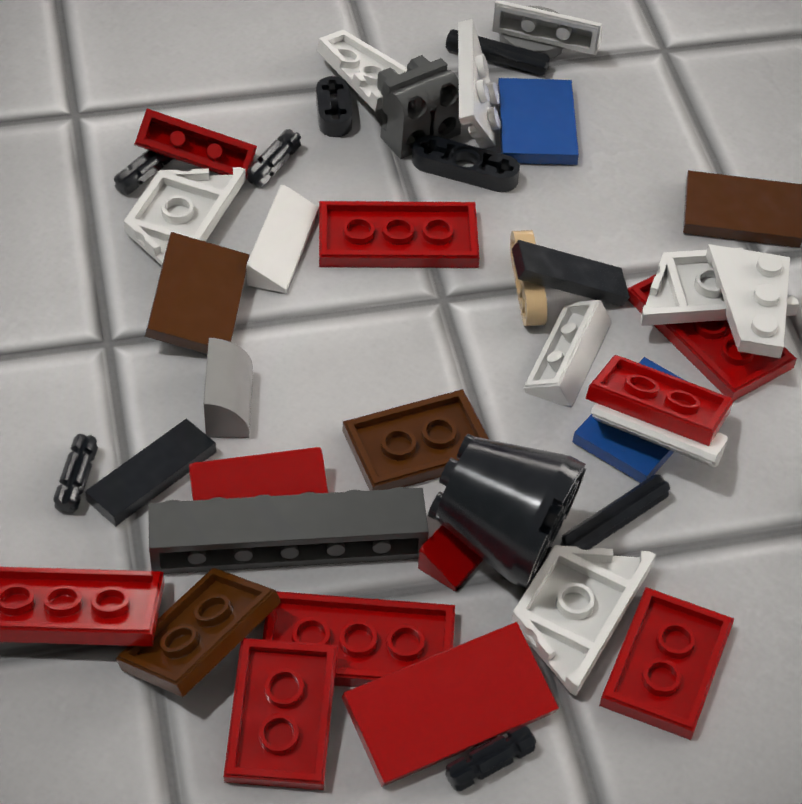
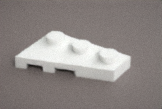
M345 30L319 38L317 52L374 111L382 109L383 95L377 88L378 73L391 67L398 74L407 72V67Z
M708 244L706 258L709 266H713L718 293L723 295L727 307L725 314L737 350L739 352L781 358L785 337L790 257Z

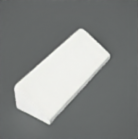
M501 0L495 1L492 32L597 55L602 42V23Z
M280 185L247 262L246 273L247 286L286 294L319 213V207L285 185Z
M601 300L565 303L523 387L525 393L564 406H572L611 325V319Z
M598 403L591 410L592 417L598 422L714 468L715 466L718 467L728 442L726 435L717 433L711 444L707 446Z

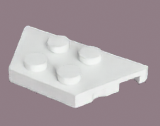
M473 19L458 22L459 120L462 125L471 123V126L468 127L469 134L472 138H475L478 146L484 149L496 146L495 130L500 129V119L495 105L500 103L495 82H490L488 64L482 53Z
M236 167L233 168V175L209 176V168L192 169L190 171H180L178 169L159 170L124 219L125 233L160 265L163 263L171 232L206 242L246 181L245 169Z
M707 250L663 252L646 305H644L642 310L641 326L727 320L725 314L727 307L722 293H718L713 266H709L706 258ZM793 295L787 298L786 316H795L797 314L799 302Z
M555 545L515 607L511 622L518 623L525 639L571 694L577 696L651 570L656 554L650 551H641L640 557L613 556V549L594 548L582 550L575 546Z

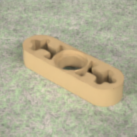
M533 230L511 231L510 256L523 325H546L547 298L545 287L519 280L512 254V248L518 240L536 244Z

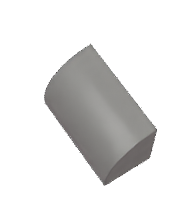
M209 338L203 403L205 432L208 437L249 438L253 383L252 360L247 352L238 345L217 338Z

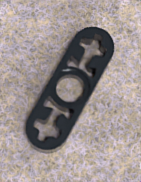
M434 135L421 136L413 143L412 163L420 171L496 192H509L518 185L520 165L511 156ZM460 160H468L473 162L475 165L471 167H462L459 166L456 162Z

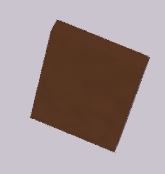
M688 170L685 187L683 233L800 248L802 243V184Z
M171 232L144 337L205 354L208 353L209 338L223 339L231 342L250 254Z
M463 389L343 421L342 428L369 490L407 487L439 478L451 457L459 461L457 453L467 434L489 439Z
M212 568L158 618L153 646H128L115 659L122 671L183 698L281 603L280 598L274 589Z

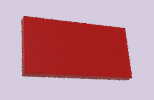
M319 201V267L479 268L480 257L475 202Z
M656 274L628 288L630 297L628 301L641 314L644 305H646ZM728 320L654 325L723 395L732 398L734 401L793 369L797 360L785 347L783 348L781 358L739 352Z
M0 567V642L153 646L165 585L164 572Z
M276 591L281 603L265 618L263 639L338 645L334 686L358 687L453 648L455 605Z
M517 622L348 690L341 697L381 787L491 741L500 735L507 734L508 731L519 725H528L549 716L559 709Z

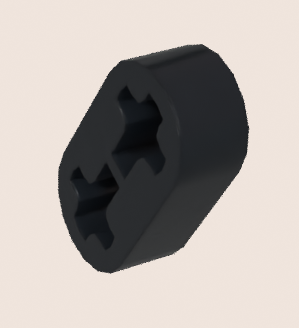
M329 76L319 80L316 86L319 129L324 135L330 137L345 136L352 129V103L349 84L343 78ZM330 94H336L337 98H330ZM331 115H338V119H333Z

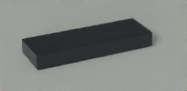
M518 240L512 248L519 280L601 300L602 302L617 306H623L630 298L623 271L620 267Z
M186 418L85 491L86 501L116 527L188 474L191 463L203 462L215 454L216 442Z

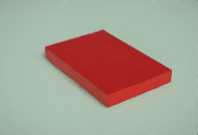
M614 355L592 381L585 398L707 446L711 444L723 425L734 402L728 396L618 355Z
M645 587L602 694L599 706L691 740L729 637L734 618Z
M244 638L241 641L223 776L224 783L324 790L338 645Z

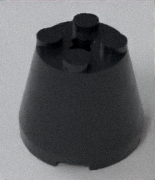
M467 434L457 453L459 461L451 457L441 474L439 483L445 485L446 488L444 493L439 492L436 495L429 509L428 517L438 521L509 582L528 589L547 559L552 548L551 545L564 519L567 518L583 481L586 464L569 455L474 437Z

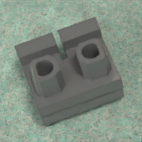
M421 55L411 59L407 64V72L398 74L390 67L378 73L377 88L383 95L382 110L388 115L387 124L381 126L380 137L400 159L412 155L413 143L407 144V139L410 135L415 139L425 135L451 139L461 134L459 79L454 72L447 70L448 64L442 58L430 62ZM443 122L447 128L438 131L440 124Z

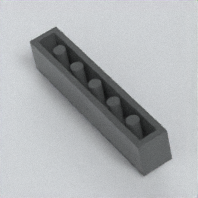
M396 487L388 490H349L335 493L306 492L299 495H258L256 497L228 499L215 497L209 500H168L165 502L148 503L151 570L161 571L164 574L208 572L212 568L224 571L419 559V550L428 540L429 533L423 488Z

